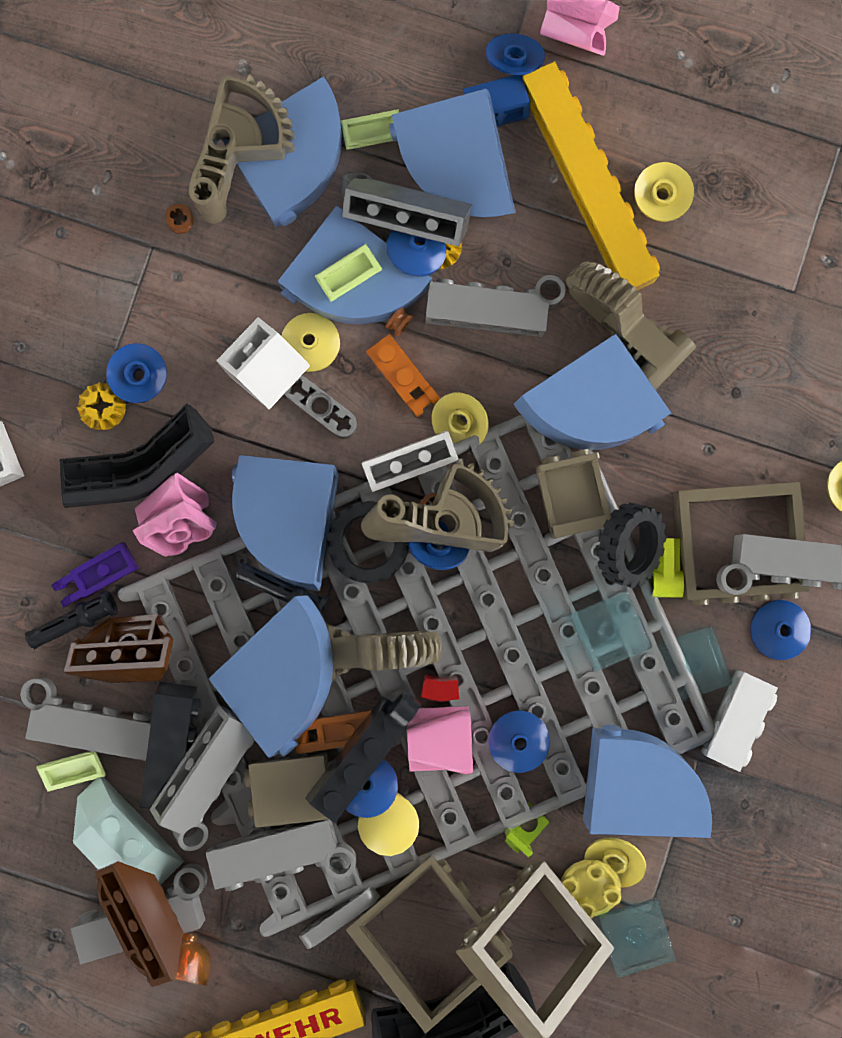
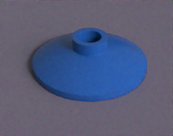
M510 33L499 35L487 44L486 58L489 64L498 71L510 75H526L543 65L545 52L543 47L533 38L522 34Z
M396 230L391 231L386 246L389 259L397 269L411 276L419 277L433 274L442 266L446 257V245L443 242ZM415 242H419V243H421L422 245L419 246V245L415 244Z
M141 343L128 344L118 349L110 358L106 370L107 382L113 393L120 399L130 403H144L152 400L162 391L167 379V367L162 356L154 348ZM143 370L144 377L141 380H136L135 373Z
M438 521L440 529L448 532L446 524ZM409 542L408 544L412 555L418 562L437 570H447L459 566L465 561L470 550L426 542Z
M774 600L765 603L755 612L751 620L750 634L755 647L763 655L776 660H787L796 657L806 648L811 636V625L808 616L801 607L790 601ZM782 625L788 627V634L785 636L780 634V627Z
M517 710L508 712L495 721L489 733L488 744L490 753L497 764L508 771L524 773L535 769L545 760L550 747V737L541 719L530 712ZM517 738H524L526 740L525 746L521 749L516 748L514 745Z
M384 759L369 778L371 787L366 791L360 790L346 808L349 813L362 818L376 817L384 813L393 804L398 791V781L394 769Z

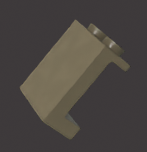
M584 449L571 453L572 458L560 460V456H553L542 459L543 465L535 468L552 539L603 528L606 520H610L611 513L598 464V459H600L599 452L590 454V449Z
M326 751L314 752L310 756L259 761L257 759L252 760L248 764L249 768L245 769L244 772L246 788L251 787L252 800H248V814L250 819H254L255 828L328 819L305 799L328 768Z

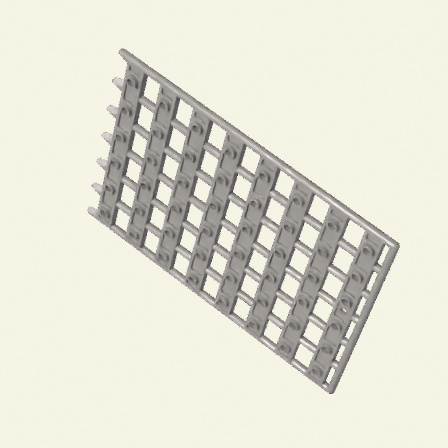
M522 415L489 428L485 439L480 445L477 435L470 436L453 444L457 455L471 450L479 470H484L482 477L485 480L493 478V483L491 484L493 489L501 488V492L498 494L499 498H508L503 507L504 509H512L507 519L515 521L514 525L508 529V536L514 549L487 560L484 551L470 549L465 561L457 566L459 573L434 584H431L424 565L414 558L409 549L404 564L395 573L404 597L379 608H376L366 583L357 582L344 576L334 566L329 556L328 548L326 551L322 579L330 577L348 619L347 622L335 627L348 633L354 632V635L387 633L382 619L409 608L419 631H434L439 634L442 652L441 659L434 663L439 678L456 676L458 679L460 699L450 700L451 706H469L472 754L477 763L473 765V773H455L449 776L447 770L414 771L421 789L403 796L412 805L424 800L427 801L445 845L421 856L417 855L413 844L403 853L393 856L383 855L389 870L362 881L356 865L352 874L344 879L331 877L326 872L325 867L321 866L332 895L308 906L305 903L294 874L286 875L285 871L273 874L274 877L261 883L274 912L260 926V933L264 937L271 936L341 905L356 895L361 894L369 886L377 889L412 873L431 855L434 856L436 861L445 859L503 833L508 827L513 829L585 797L587 782H584L566 738L589 727L603 728L604 725H616L628 730L621 713L648 702L664 741L679 754L712 741L715 734L714 722L658 597H652L653 585L650 579L644 580V584L640 586L654 617L653 620L647 622L632 588L617 583L607 584L601 574L602 570L598 568L597 562L599 557H597V548H600L598 540L600 533L603 534L605 528L552 539L550 533L542 536L523 493L539 485L537 473L518 481L499 437L525 426L541 463L542 459L553 456H560V460L572 458V452L569 446L562 445L541 434ZM445 447L432 453L431 459L426 463L421 462L419 459L402 466V470L399 473L390 471L376 477L375 481L377 483L449 456L448 450ZM446 465L417 475L425 495L437 493L442 478L448 470ZM600 468L609 511L612 513L615 509H619ZM367 481L337 494L334 509L360 497L363 502H378L383 496L393 494L389 486L372 492ZM452 481L449 489L457 491ZM480 498L471 501L477 512L486 508ZM333 509V515H332L331 524H332L333 520L336 519V517H337V515H336L334 509ZM344 535L343 537L345 553L355 565L384 552L387 558H389L394 549V542L379 541L353 553L346 536ZM574 536L593 580L567 591L548 546ZM629 536L624 551L630 562L637 550L631 536ZM241 537L119 589L117 593L119 599L124 602L141 600L147 615L159 614L162 616L174 639L168 665L176 684L197 687L196 698L201 699L198 717H193V724L197 727L198 735L221 703L216 693L217 689L209 680L210 677L192 636L218 625L232 657L256 634L248 615L249 611L274 601L278 612L287 605L286 602L264 592L242 601L224 559V556L246 547ZM256 559L260 570L273 575ZM519 560L538 604L511 615L492 571ZM195 570L213 614L187 625L169 580ZM465 584L483 628L456 640L437 595ZM598 591L618 635L591 647L572 602ZM544 615L563 659L536 671L516 626ZM658 630L679 675L672 678L652 633ZM489 639L508 684L480 695L461 651ZM623 646L642 691L616 702L597 657ZM428 665L370 671L372 677L345 688L339 675L331 682L329 694L321 710L322 715L327 717L356 712L351 699L375 688H378L381 697L388 698L392 702L403 691L408 692L415 698L406 675ZM568 670L587 715L560 727L541 682ZM682 686L685 687L704 730L697 734L677 691ZM510 695L514 696L519 710L530 712L541 719L550 737L549 751L542 763L556 792V796L532 807L528 806L514 772L508 771L497 764L489 750L488 738L493 723L485 706ZM406 727V730L403 732V734L400 736V738L397 740L393 747L402 744L404 751L408 757V738ZM526 742L516 746V748H523ZM343 747L337 748L338 752H340ZM294 748L287 755L277 754L274 758L276 760L309 755L308 753L296 754ZM243 756L238 762L235 772L229 776L221 788L226 800L213 811L211 816L212 822L216 825L236 824L241 837L274 829L273 826L255 828L254 819L249 818L248 800H252L251 787L246 788L244 772L245 769H248V766ZM333 760L327 763L328 767L333 762ZM482 775L501 820L473 832L454 787ZM369 779L361 790L366 791L371 787ZM358 816L339 825L337 821L333 823L337 843L346 844L343 836L358 830ZM343 852L334 853L330 857L331 864L336 869H346L351 864L349 856Z

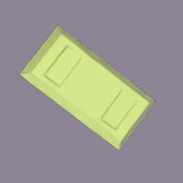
M399 109L341 120L346 150L393 141L389 124L393 123L391 115L399 113Z
M364 244L314 277L330 302L381 271L382 268L368 246Z
M87 751L36 766L47 792L106 776L100 759L94 751Z

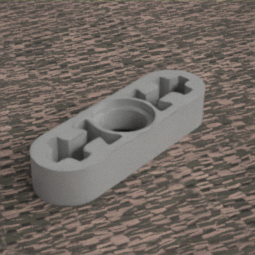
M303 375L298 378L295 384H298L300 381L303 382L301 387L308 394H310L311 389L316 391L308 397L306 405L301 403L305 398L300 393L290 394L292 392L291 387L284 393L290 401L337 437L349 438L355 434L357 430L355 416ZM324 398L328 401L329 407L324 414H316L312 411V403L315 399ZM337 407L339 410L335 412L336 416L342 420L346 419V417L350 418L348 423L351 428L349 430L342 429L340 432L337 430L339 425L335 420L331 418L329 423L324 420L328 419L332 415L334 408Z
M369 886L358 896L356 895L349 901L330 909L300 932L299 938L307 949L316 946L377 902L380 895L376 889Z

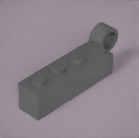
M347 172L342 178L341 195L344 197L342 217L458 247L467 233L472 204L374 180L369 175L360 172Z

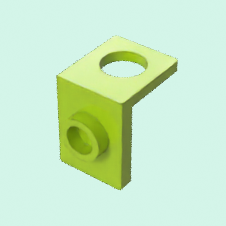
M527 801L528 806L532 807L533 805ZM544 815L537 817V826L532 831H525L520 825L513 829L508 827L504 831L507 837L505 842L515 852L519 853L522 851L527 857H530L533 854L530 844L549 824V820Z

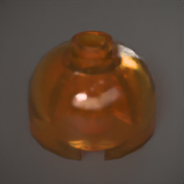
M184 933L175 979L207 986L212 964L210 953L204 945L197 943L198 936Z

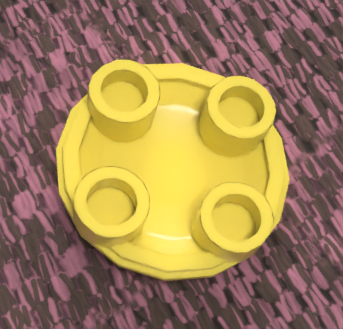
M397 793L393 804L384 813L376 817H359L358 831L361 840L368 849L379 855L393 856L403 853L412 846L418 835L419 819L416 809L399 793Z
M582 860L571 865L563 874L561 882L591 919L594 916L607 913L621 901L620 880L617 873L608 864L598 860Z

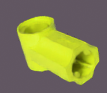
M666 538V542L663 543V548H665L664 554L660 556V564L657 570H653V576L650 578L653 585L652 597L682 598L684 594V575L680 571V539Z

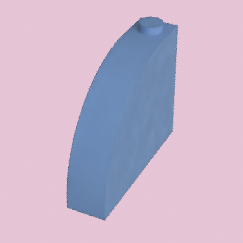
M324 76L282 101L281 107L287 109L289 114L287 118L291 119L293 124L290 130L294 131L295 139L291 141L295 145V151L285 154L283 160L239 162L236 164L275 228L280 225L287 226L296 220L299 213L310 207L326 190L339 164L342 150L341 121L334 94ZM266 111L254 118L260 127L263 145L278 144L279 128L272 114ZM222 139L225 146L229 143L230 139Z
M487 89L391 115L393 123L389 124L392 139L394 142L398 141L402 158L409 173L424 192L472 204L470 216L497 217L516 213L491 97Z
M336 206L278 280L282 289L280 294L295 305L298 301L307 309L329 320L359 325L390 319L400 308H405L406 311L417 303L429 290L432 277L429 275L411 276L397 269L388 257L387 243L358 221L342 217L343 210ZM366 244L382 270L330 302L314 276Z
M616 334L522 395L513 404L523 418L544 436L562 445L583 450H601L616 447L629 442L646 430L651 435L665 425L662 419L671 414V411Z
M239 455L238 464L234 465L232 469V482L234 483L232 508L236 527L242 541L252 555L279 579L294 586L297 585L305 589L320 591L328 545L327 536L331 527L339 473L336 467L330 464Z
M309 596L294 597L209 678L210 682L268 758L277 754L285 756L298 745L295 740L318 717L329 694L333 674L332 644L326 624Z
M604 725L603 728L592 729L583 822L590 834L711 838L712 813L705 787L692 767L674 748L647 733L622 729L616 725Z

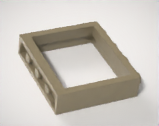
M800 482L673 492L676 539H680V571L684 575V594L681 600H691V606L709 605V599L720 598L721 603L740 602V596H751V601L770 600L769 594L781 593V599L800 598L799 592L810 591V586H802L801 579H793V583L751 586L744 594L730 595L721 591L720 588L696 590L689 503L786 496L789 539L805 541ZM730 587V588L733 589V590H735V589H737V588H739V587Z
M433 855L346 929L347 933L425 1033L476 990L481 983L472 974L435 1008L430 1010L365 925L431 868L476 925L482 921L480 916L485 908L482 905L476 907L469 899L473 895L462 880L457 883L449 873L453 869L445 859L436 861ZM502 930L498 933L496 932L490 940L498 951L491 958L499 968L513 957L510 950L513 944Z
M545 861L533 865L528 863L524 869L517 872V880L501 890L499 901L484 910L480 916L482 921L464 934L466 936L463 939L464 942L455 951L524 1038H549L615 949ZM535 886L540 889L585 945L584 950L536 1013L484 950L487 943Z

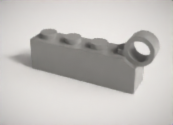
M546 275L539 279L535 289H528L523 293L514 292L513 288L509 286H496V289L484 288L483 284L477 282H468L465 286L456 285L450 279H437L436 282L430 281L425 324L543 338L546 332L548 309L555 308L561 303L565 295V285L559 277ZM545 284H552L557 288L559 296L554 300H546L540 294V287Z
M747 534L734 535L732 564H727L718 571L716 577L717 585L726 594L741 595L750 589L752 580H760V575L771 576V582L790 584L792 578L801 579L802 586L821 587L822 582L833 583L832 589L842 590V545ZM732 569L738 570L742 575V584L735 590L731 589L726 583L727 573Z
M45 677L31 679L23 685L20 693L21 700L25 706L32 709L25 739L146 761L152 714L145 712H134L133 715L122 714L121 708L104 706L103 710L92 708V703L84 701H74L73 705L62 703L63 698L56 696L57 689L55 684ZM36 683L41 684L46 690V698L42 703L36 702L31 695L32 687Z
M221 705L217 706L150 808L158 825L172 830L176 841L186 851L197 850L207 841L208 829L202 821L204 814L212 802L218 798L221 788L229 776L237 769L238 762L246 750L255 741L236 714ZM198 827L193 835L183 837L187 830Z
M329 819L285 825L211 845L206 851L214 889L224 888L225 891L236 890L243 886V882L254 879L255 883L268 881L274 877L273 874L284 871L286 875L295 874L304 870L303 866L315 863L316 867L324 866L326 872L331 877L344 879L354 871L357 859L356 853L350 845L337 843L333 822ZM343 852L349 856L351 864L346 869H336L331 864L330 857L334 853Z
M196 863L183 866L174 878V886L167 889L168 893H165L173 912L177 916L183 934L200 929L206 920L199 894L205 888L208 877L205 869ZM188 872L195 874L200 882L199 887L196 889L186 888L182 882V875ZM97 909L79 915V920L70 928L80 964L124 952L105 912L98 913Z

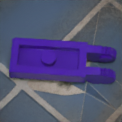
M122 542L69 571L70 574L54 582L51 586L54 591H57L75 582L79 590L60 601L63 607H67L83 598H88L140 568L126 543Z

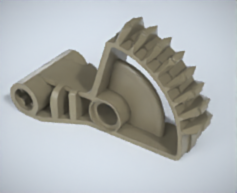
M251 75L244 81L229 76L221 79L204 148L192 174L189 186L190 198L202 218L209 223H219L227 214L226 200L237 163L283 160L285 154L295 151V145L291 142L295 139L294 131L290 130L293 124L291 119L287 118L289 115L287 109L281 107L282 101L279 97L274 98V91L271 88L265 90V85L261 80L255 84L254 78ZM231 92L253 98L272 114L279 128L278 144L263 145L262 133L254 117L243 108L227 103ZM223 138L230 139L226 146H216L219 140Z
M586 261L585 263L582 262L578 267L576 266L567 277L566 283L569 287L567 294L611 336L615 334L618 336L655 390L695 350L694 342L685 333L679 330L675 332L667 330V325H663L660 328L654 325L655 320L649 321L642 311L641 293L635 286L633 287L628 283L627 279L621 278L618 273H613L610 268H605L603 265L595 262Z
M462 458L458 459L444 474L432 506L416 504L415 502H403L398 496L385 495L362 519L361 528L364 535L373 540L386 542H426L493 552L507 542L508 529L514 525L515 521L507 519L512 509H504L503 505L507 502L508 498H499L498 494L501 492V488L493 489L491 486L493 478L485 480L482 477L484 470H480L477 473L474 472V463L464 467ZM453 479L469 487L482 500L491 517L494 539L482 537L481 520L474 505L461 493L449 489ZM438 521L446 524L448 532L440 529Z
M325 623L333 652L332 680L348 672L351 668H362L370 671L392 670L434 664L441 659L442 646L439 634L434 631L353 635Z

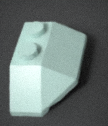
M104 777L95 779L77 797L73 843L97 869L119 861L154 874L159 884H162L184 862Z

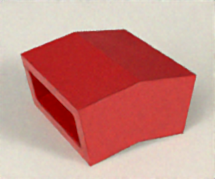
M425 675L421 698L440 702L460 699L457 677L438 678Z

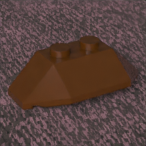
M159 614L108 618L90 630L82 639L78 638L71 643L64 673L108 683L160 681L168 668L174 639L162 616Z
M119 861L95 871V878L98 880L99 902L128 960L141 974L147 977V982L151 987L174 980L177 976L183 930L156 876Z

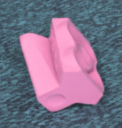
M547 0V11L540 34L604 56L606 51L604 28L617 21L620 6L608 0Z
M176 473L170 476L135 507L139 526L132 531L140 544L167 557L183 553L187 550L188 544L192 542L204 541L211 537L213 530L216 529L217 522L202 511V509L209 505L207 492Z
M469 706L420 708L407 725L409 770H448L461 774H472L473 759Z

